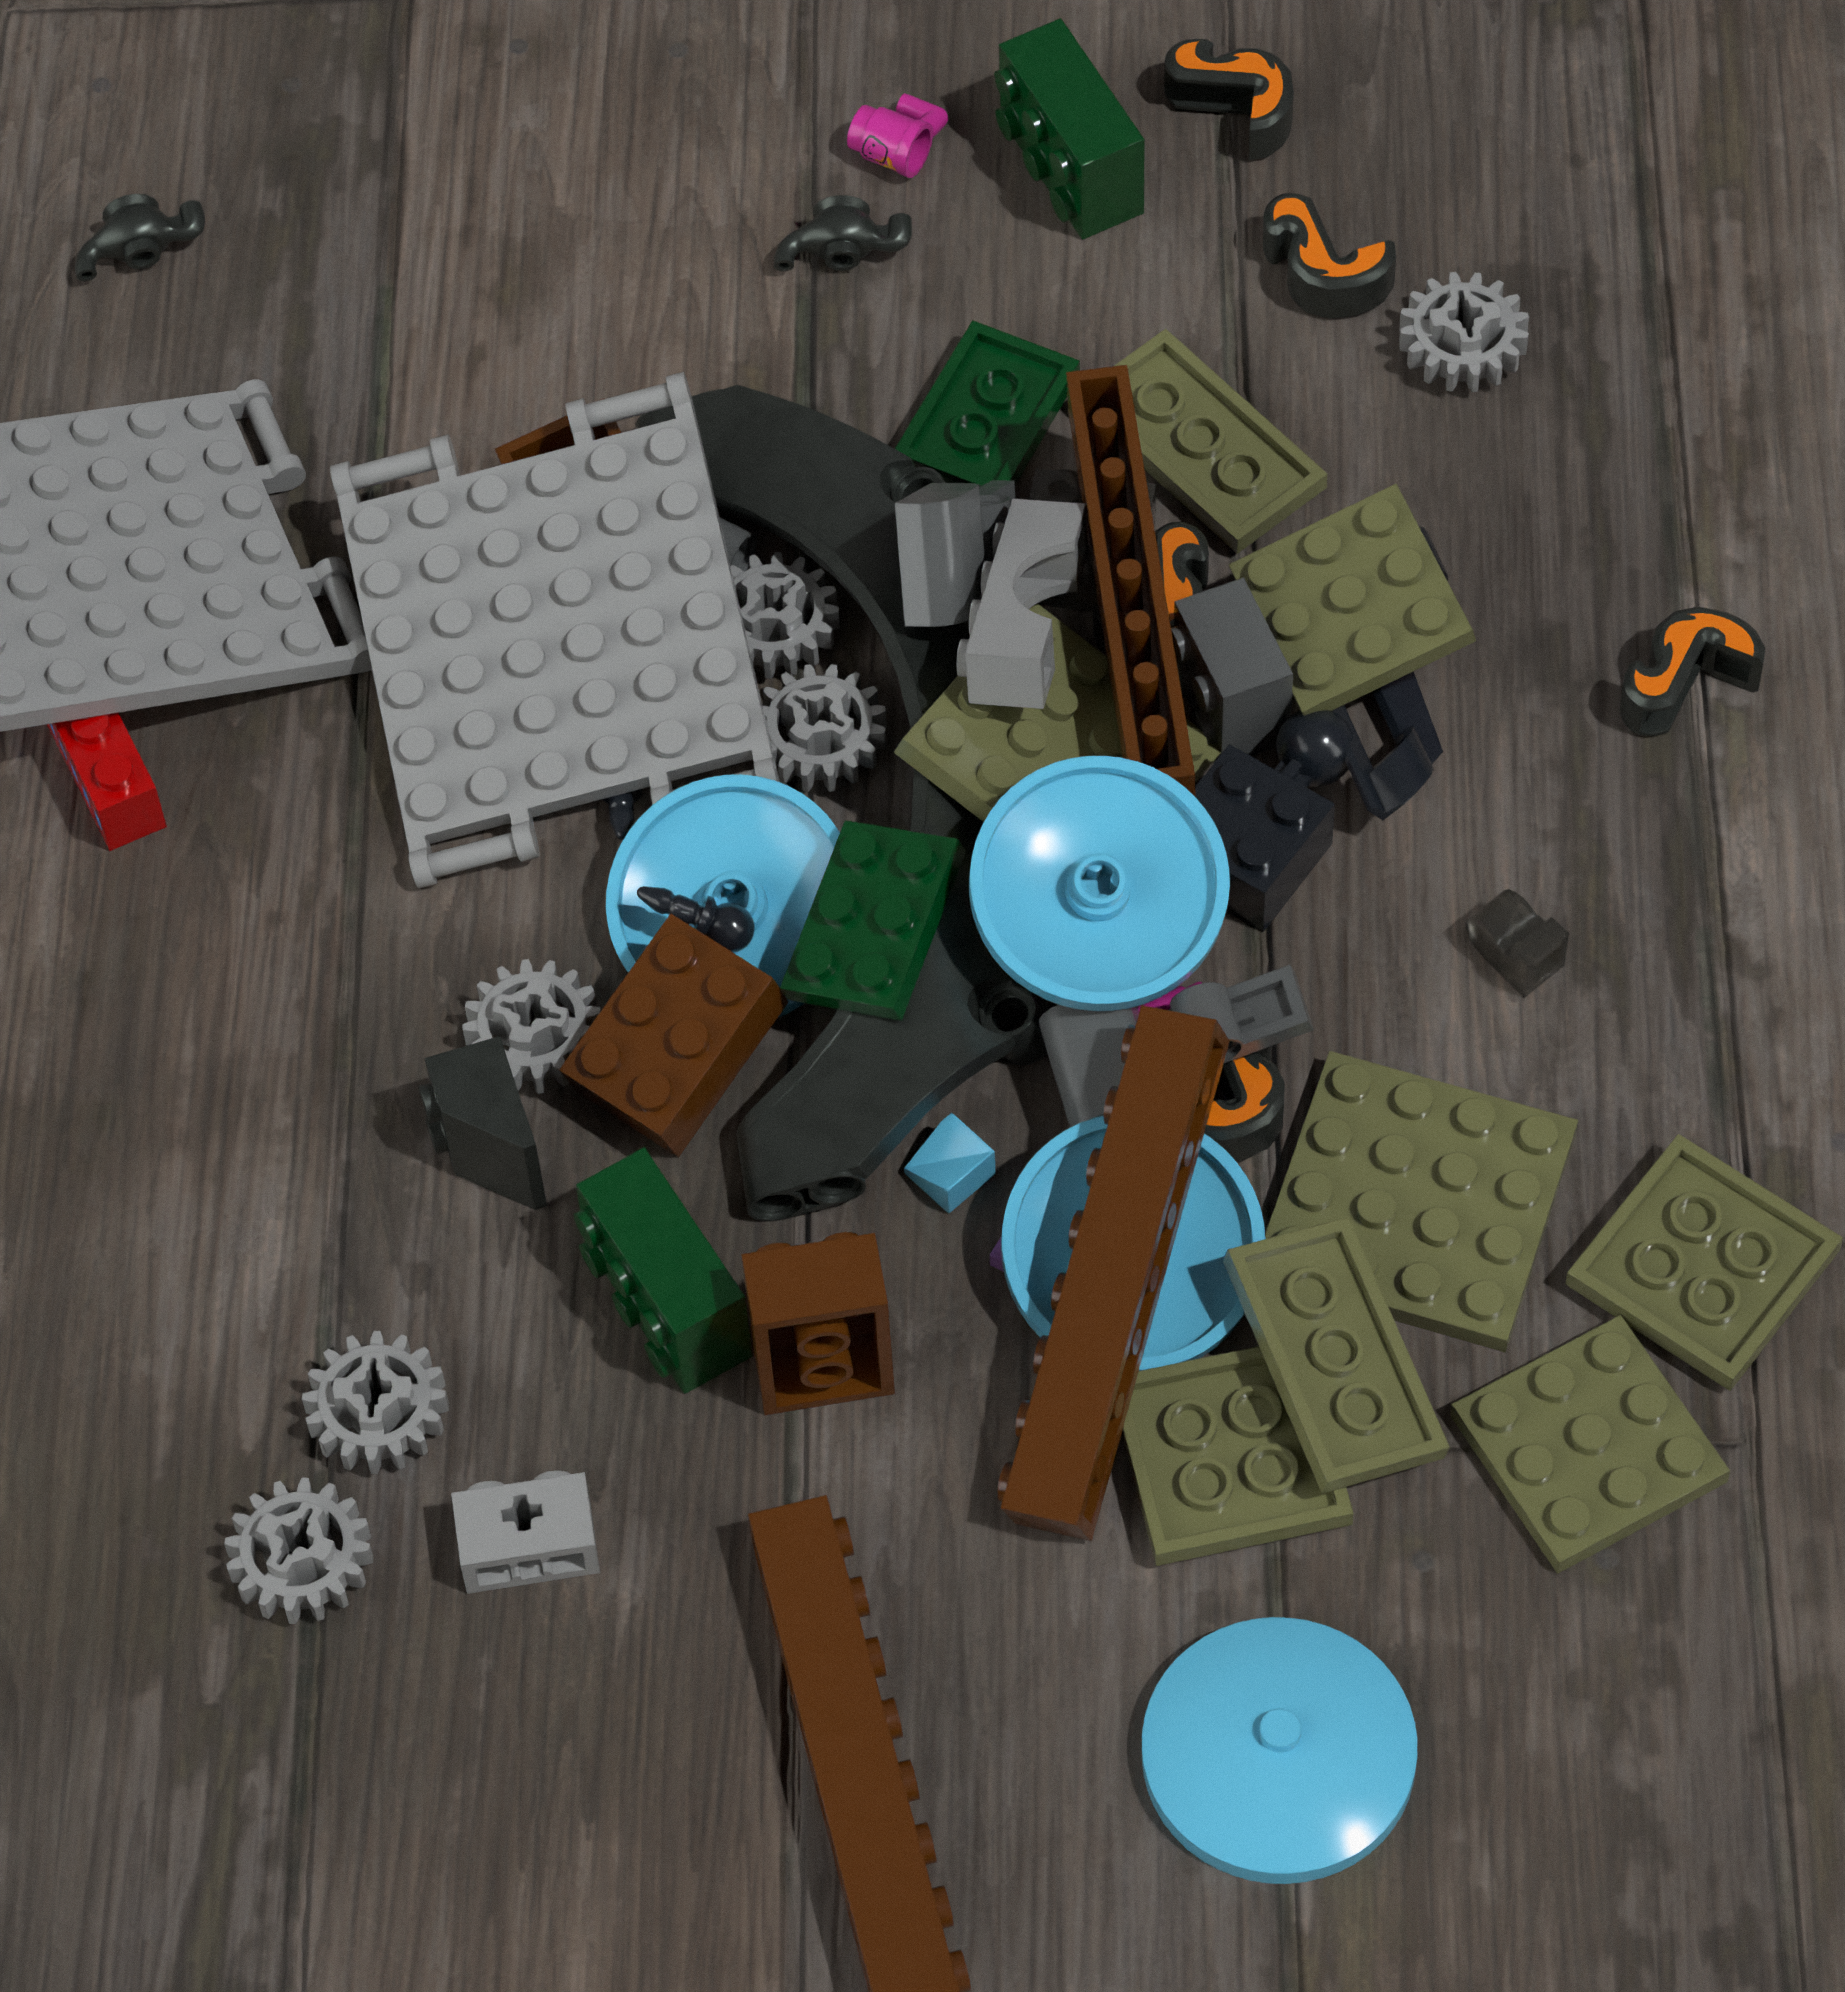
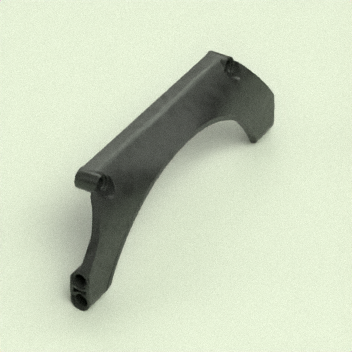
M737 384L725 389L711 390L692 396L717 509L759 525L801 549L834 576L862 607L880 634L898 676L911 730L958 676L957 651L961 639L970 638L969 620L959 624L937 627L905 626L895 503L930 483H945L942 476L932 468H915L910 457L848 424L771 394ZM673 406L642 414L636 421V429L676 419ZM914 769L910 831L958 839L966 853L902 1021L838 1009L830 1023L797 1064L746 1114L739 1124L736 1135L748 1214L754 1219L779 1221L856 1199L866 1189L865 1179L877 1169L926 1113L967 1079L1002 1057H1005L1010 1063L1021 1066L1031 1065L1041 1060L1047 1054L1038 1022L1040 1017L1049 1010L1048 1000L1024 988L1000 967L983 943L972 914L969 897L971 859L977 836L984 822L916 769ZM1026 1020L1020 1028L1009 1031L1016 1023Z

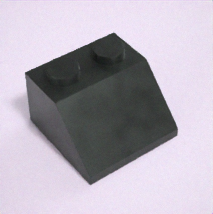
M500 1036L424 1058L430 1083L418 1087L427 1116L425 1119L436 1155L448 1152L455 1175L534 1210L547 1207L536 1143Z

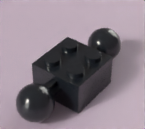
M1299 710L1292 714L1283 723L1277 735L1276 755L1279 764L1275 769L1229 744L1195 786L1196 798L1214 821L1227 854L1230 889L1226 912L1261 932L1267 929L1333 844L1335 803L1307 787H1321L1332 784L1343 777L1349 770L1343 756L1348 742L1353 740V732L1347 721L1338 713L1323 710L1303 716Z

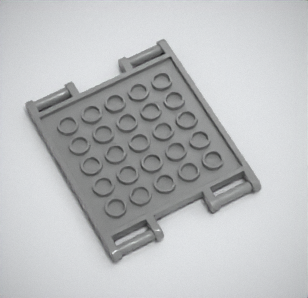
M684 372L666 376V383L586 404L584 398L567 402L565 404L575 445L460 476L455 450L450 436L447 434L430 439V446L351 466L349 461L330 466L409 849V864L418 889L437 884V877L518 857L523 862L539 858V846L532 817L646 787L651 788L652 803L655 804L661 798L674 791L671 784L673 780L750 760L754 761V769L732 775L759 776L780 782L693 400ZM673 406L676 419L595 440L593 427ZM437 469L439 482L360 502L358 492L360 489ZM509 823L512 825L510 833L434 853L431 850L430 844Z
M259 379L249 380L241 384L236 390L0 423V732L372 670L361 612L349 586L351 574L346 562L340 557H329L319 561L312 568L300 569L268 494L285 492L300 486L306 478V472L299 457L290 453L271 409L273 397L264 381ZM236 419H250L269 464L255 465ZM327 595L348 645L334 647L313 597Z

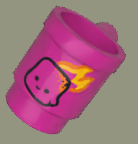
M906 93L900 97L896 106V112L885 107L876 109L863 105L856 112L850 124L847 145L850 149L860 152L863 159L894 170L905 177L913 178L923 167L930 152L933 138L946 126L948 114L942 107Z

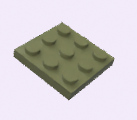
M1397 484L1228 564L1235 580L1245 579L1293 673L1292 695L1303 716L1317 711H1332L1476 642L1473 629Z
M1678 1134L1569 1269L1565 1285L1615 1317L1621 1315L1630 1327L1731 1391L1841 1250L1843 1237Z
M1621 1315L1451 1404V1418L1557 1574L1724 1485L1729 1479V1468Z
M1259 1346L1138 1372L1122 1430V1437L1156 1566L1353 1525L1354 1513L1347 1488L1344 1487L1327 1493H1321Z

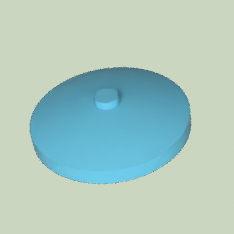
M1083 756L1058 761L1036 770L1012 786L989 812L980 829L972 854L969 876V897L977 930L983 943L1000 967L1017 983L1041 998L1062 1006L1088 1011H1114L1143 1005L1160 998L1187 980L1208 956L1218 938L1228 905L1230 889L1229 865L1222 838L1214 821L1197 798L1179 782L1154 767L1138 761L1112 756Z
M740 774L708 777L689 783L667 794L653 804L628 831L613 860L606 890L607 924L612 943L627 972L631 970L669 916L666 913L662 915L655 912L639 899L637 889L642 886L660 887L671 890L674 895L681 894L693 899L699 905H703L707 896H711L715 899L717 906L723 903H736L743 906L753 918L755 931L750 944L735 954L771 976L780 987L840 834L839 830L828 815L804 794L788 785L759 776ZM788 1000V1004L778 1018L797 1009L804 1003Z
M1103 1116L1081 1122L1063 1131L1044 1145L1027 1163L1019 1175L1005 1209L1001 1234V1255L1006 1283L1019 1312L1040 1338L1043 1335L1049 1336L1055 1311L1051 1308L1052 1290L1060 1272L1066 1273L1073 1251L1069 1246L1070 1225L1076 1211L1084 1210L1090 1190L1086 1182L1088 1161L1092 1151L1095 1148L1102 1147L1108 1126L1104 1123ZM1206 1134L1203 1136L1139 1371L1203 1357L1223 1342L1245 1315L1223 1260L1228 1249L1266 1239L1264 1220L1257 1196L1246 1174L1234 1158Z
M1284 1617L1251 1619L1220 1628L1204 1636L1178 1656L1165 1671L1149 1700L1142 1730L1143 1775L1150 1799L1162 1822L1171 1834L1200 1860L1220 1871L1250 1881L1270 1884L1308 1882L1333 1875L1356 1864L1376 1849L1394 1829L1410 1799L1417 1764L1416 1726L1410 1704L1395 1676L1372 1651L1357 1640L1341 1631L1308 1620Z

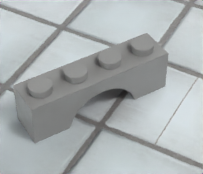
M1012 499L1005 523H996L993 534L994 560L985 561L981 574L982 599H974L971 603L969 613L970 638L961 639L957 651L958 677H967L969 703L1044 709L1055 671L1052 619L1036 614L1029 609L1049 597L1078 591L1089 553L1086 504Z

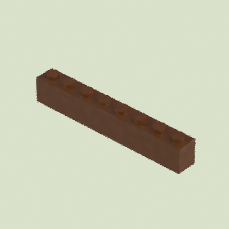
M1127 365L1066 372L1070 428L1082 503L1086 504L1087 535L1122 757L1154 767L1169 775L1196 797L1195 771Z
M1141 1005L1136 1025H1129L1125 1031L1121 1045V1060L1125 1063L1119 1087L1112 1086L1110 1088L1104 1105L1103 1117L1104 1123L1108 1125L1102 1147L1095 1148L1092 1151L1087 1165L1086 1182L1090 1187L1084 1210L1076 1211L1070 1225L1069 1246L1073 1251L1066 1273L1060 1272L1052 1290L1051 1308L1055 1311L1049 1336H1041L1036 1346L1033 1369L1034 1373L1038 1374L1031 1399L1025 1398L1018 1410L1015 1431L1016 1436L1020 1440L1013 1463L1007 1462L1004 1465L999 1478L998 1499L1002 1501L1001 1509L1017 1525L1092 1541L1230 1042L1216 1019Z
M827 1495L749 1513L751 1542L868 1992L971 1991L963 1952L961 1949L949 1952L943 1931L945 1928L954 1926L945 1886L932 1888L926 1865L937 1863L928 1823L915 1824L909 1802L920 1800L914 1769L910 1759L898 1762L892 1741L903 1738L894 1697L881 1700L876 1678L887 1676L880 1643L877 1636L865 1639L860 1618L870 1616L864 1583L861 1576L849 1578L844 1558L854 1556V1550L846 1518L842 1516L833 1519Z

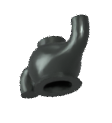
M147 194L124 195L113 200L102 212V220L106 224L83 244L77 254L75 264L77 279L84 282L94 279L97 275L95 265L102 258L120 260L133 269H145L153 266L159 261L160 254L167 248L170 242L189 241L197 238L204 231L205 215L202 204L196 200L184 202L180 205L177 216L167 217L159 210V203L156 199Z
M850 195L826 197L818 201L813 207L812 214L815 217L813 220L788 234L779 243L774 255V268L778 271L792 270L794 268L795 256L799 252H808L825 260V264L831 269L841 271L853 269L859 265L860 259L867 256L872 250L897 252L907 247L912 236V218L905 213H896L889 217L888 224L876 225L869 217L871 210L869 205L862 199Z

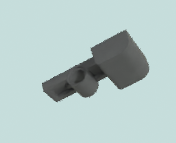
M992 480L981 487L975 483H930L895 503L905 626H948L969 620L972 601L974 599H982L981 574L985 561L994 560L993 534L996 523H1005L1012 499H1016L1014 481Z
M1290 964L1228 988L1223 984L1215 982L1197 984L1182 990L1170 1002L1171 1008L1169 1011L1216 1019L1230 1040L1224 1063L1314 1030L1296 973ZM1056 1005L1040 1017L1039 1027L1070 1128L1081 1122L1103 1116L1104 1105L1110 1088L1112 1086L1119 1087L1125 1065L1121 1060L1122 1040L1127 1027L1137 1023L1139 1015L1138 1006L1114 1011H1088Z

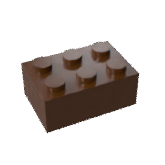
M670 913L559 1071L579 1094L679 1158L789 1001L771 976Z
M840 1232L832 1234L819 1242L794 1246L787 1243H772L759 1248L756 1252L741 1254L752 1344L764 1415L895 1394L888 1300L875 1233L858 1235L853 1232Z

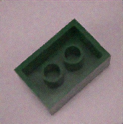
M1062 18L1000 43L999 70L994 73L995 83L1000 93V107L995 111L996 120L1003 136L1008 141L1015 139L1021 148L1025 166L1032 179L1036 182L1042 180L1050 191L1051 203L1058 218L1062 222L1070 221L1080 238L1084 240L1144 214L1145 139Z
M645 1147L576 1184L580 1211L574 1213L573 1216L585 1242L579 1244L582 1257L591 1273L597 1279L606 1275L615 1288L616 1292L612 1293L611 1296L619 1315L629 1328L636 1325L640 1326L649 1340L644 1344L646 1353L655 1370L662 1378L672 1375L683 1393L686 1394L753 1357L745 1295Z

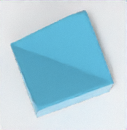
M950 1113L938 1124L905 1166L904 1173L949 1214L996 1174L995 1151L957 1116Z

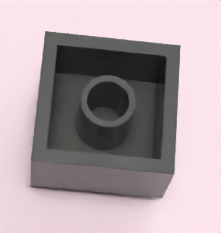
M1241 578L1174 601V628H1171L1182 698L1187 697L1193 709V712H1191L1192 723L1204 733L1207 744L1217 742L1221 751L1219 756L1229 744L1250 756L1276 748L1278 732L1283 723L1291 716L1293 673L1245 579Z

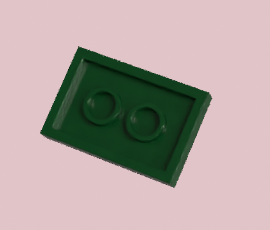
M972 320L895 449L910 457L915 468L928 467L936 470L942 476L945 483H975L981 487L992 480H1012L1016 485L1067 398L1066 372L1080 371V360Z
M845 820L779 988L787 999L902 1021L966 853L959 840Z

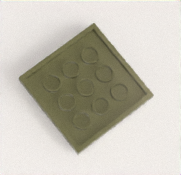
M1038 603L1029 610L1052 619L1055 671L1044 709L971 704L968 700L967 677L957 676L904 736L894 751L901 759L983 822L998 800L1012 786L1042 767L1058 761L1083 756L1123 758L1107 657ZM1186 718L1196 785L1217 759L1221 751L1217 742L1207 744L1204 733Z
M1329 1051L1265 1237L1268 1239L1349 1217L1394 1321L1506 1353L1577 1133L1578 1120Z

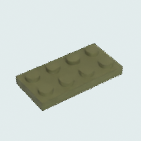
M1167 329L1161 331L1114 365H1127L1144 469L1236 554L1327 488L1328 474Z
M1349 1217L1227 1250L1223 1260L1224 1266L1322 1494L1445 1458L1450 1446Z

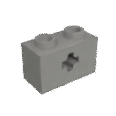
M559 1470L548 1471L536 1476L531 1481L503 1484L498 1481H484L470 1486L467 1491L451 1493L460 1566L467 1594L600 1573L585 1472L570 1474L569 1472ZM530 1523L531 1529L520 1531L519 1525Z

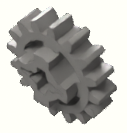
M1450 272L1449 283L1444 286L1433 278L1428 279L1426 295L1412 291L1409 296V308H1403L1400 314L1399 349L1400 351L1408 352L1407 366L1409 369L1425 366L1424 381L1428 384L1439 376L1446 378L1447 391H1453L1458 381H1466L1471 392H1478L1479 379L1486 378L1495 386L1501 384L1502 369L1515 373L1519 366V356L1526 355L1529 315L1526 312H1519L1521 298L1518 294L1503 298L1504 283L1500 280L1491 284L1489 288L1483 286L1481 273L1475 272L1470 282L1465 283L1461 282L1456 272Z
M775 552L771 559V564L762 565L756 555L749 556L750 569L744 572L740 568L731 565L739 605L742 606L740 610L753 667L755 665L763 666L765 678L771 679L775 673V668L778 666H784L786 671L794 676L797 675V661L804 659L813 666L818 664V647L832 649L834 646L833 630L840 629L837 591L835 586H826L825 572L820 568L807 574L806 559L803 557L797 558L791 566L784 565L781 552ZM812 608L813 616L806 626L804 622L808 620L807 610Z
M811 664L804 666V678L799 680L784 672L781 674L782 690L779 691L771 687H765L763 690V711L775 763L778 766L779 781L786 784L794 776L801 777L802 790L806 792L810 791L815 780H823L829 792L835 791L837 777L844 776L853 784L859 782L858 766L862 765L866 768L874 769L877 766L876 750L885 749L887 744L885 706L878 705L877 689L872 686L861 690V678L857 672H853L845 680L838 678L837 665L833 664L828 667L825 676H816ZM852 713L856 715L861 724L859 731L854 729V720L849 717ZM781 725L786 727V736L790 738L787 743L779 733Z
M529 959L522 960L519 974L511 975L503 966L497 968L499 983L493 986L490 983L480 981L477 984L480 1001H466L465 1011L468 1022L462 1024L466 1045L493 1038L492 1035L500 1036L502 1044L510 1047L509 1051L505 1050L518 1091L524 1081H533L537 1094L544 1093L546 1079L552 1077L563 1087L568 1085L569 1081L559 1069L601 1012L600 1007H596L594 989L592 986L581 988L578 972L574 969L562 977H558L555 961L551 960L544 965L542 972H533ZM557 1001L562 1003L567 1008L557 1006ZM568 1009L573 1014L574 1018L569 1017Z
M374 1331L370 1339V1345L362 1347L353 1335L346 1337L347 1353L341 1356L337 1352L327 1349L323 1354L328 1369L326 1371L310 1369L308 1373L310 1385L314 1391L302 1393V1401L306 1414H310L305 1418L311 1438L320 1437L319 1444L322 1454L326 1458L341 1450L340 1455L344 1469L351 1470L358 1463L359 1459H366L371 1474H378L382 1460L391 1458L393 1464L399 1470L405 1468L404 1452L412 1449L415 1453L422 1456L426 1455L428 1448L424 1437L425 1433L442 1435L444 1431L439 1414L449 1411V1402L446 1391L441 1390L446 1386L441 1367H431L430 1353L425 1347L410 1354L408 1338L402 1334L394 1341L392 1346L384 1345L381 1331ZM392 1370L397 1371L405 1376H397ZM381 1387L382 1394L378 1398V1404L374 1405V1400H377L378 1388ZM374 1405V1416L371 1417L369 1410ZM345 1428H354L357 1432L360 1433V1435L355 1434Z
M301 1478L297 1492L291 1493L287 1492L286 1487L281 1481L274 1482V1498L266 1501L263 1497L254 1493L249 1497L254 1513L251 1516L235 1513L232 1517L235 1530L239 1535L226 1537L224 1542L228 1557L232 1558L231 1561L226 1563L232 1583H240L238 1590L245 1604L254 1602L259 1598L262 1616L267 1619L273 1616L278 1608L281 1607L285 1608L289 1624L297 1623L303 1609H311L317 1621L323 1620L325 1616L323 1604L332 1600L336 1605L345 1608L349 1603L344 1588L347 1585L363 1588L366 1584L363 1569L360 1566L373 1563L371 1546L366 1542L371 1538L366 1518H358L360 1514L357 1503L352 1497L338 1503L337 1490L332 1483H328L319 1494L312 1492L309 1478ZM332 1526L343 1537L342 1551L336 1549L334 1541L331 1540L330 1529ZM257 1550L263 1553L264 1560L267 1561L268 1572L265 1576L260 1572L255 1563Z

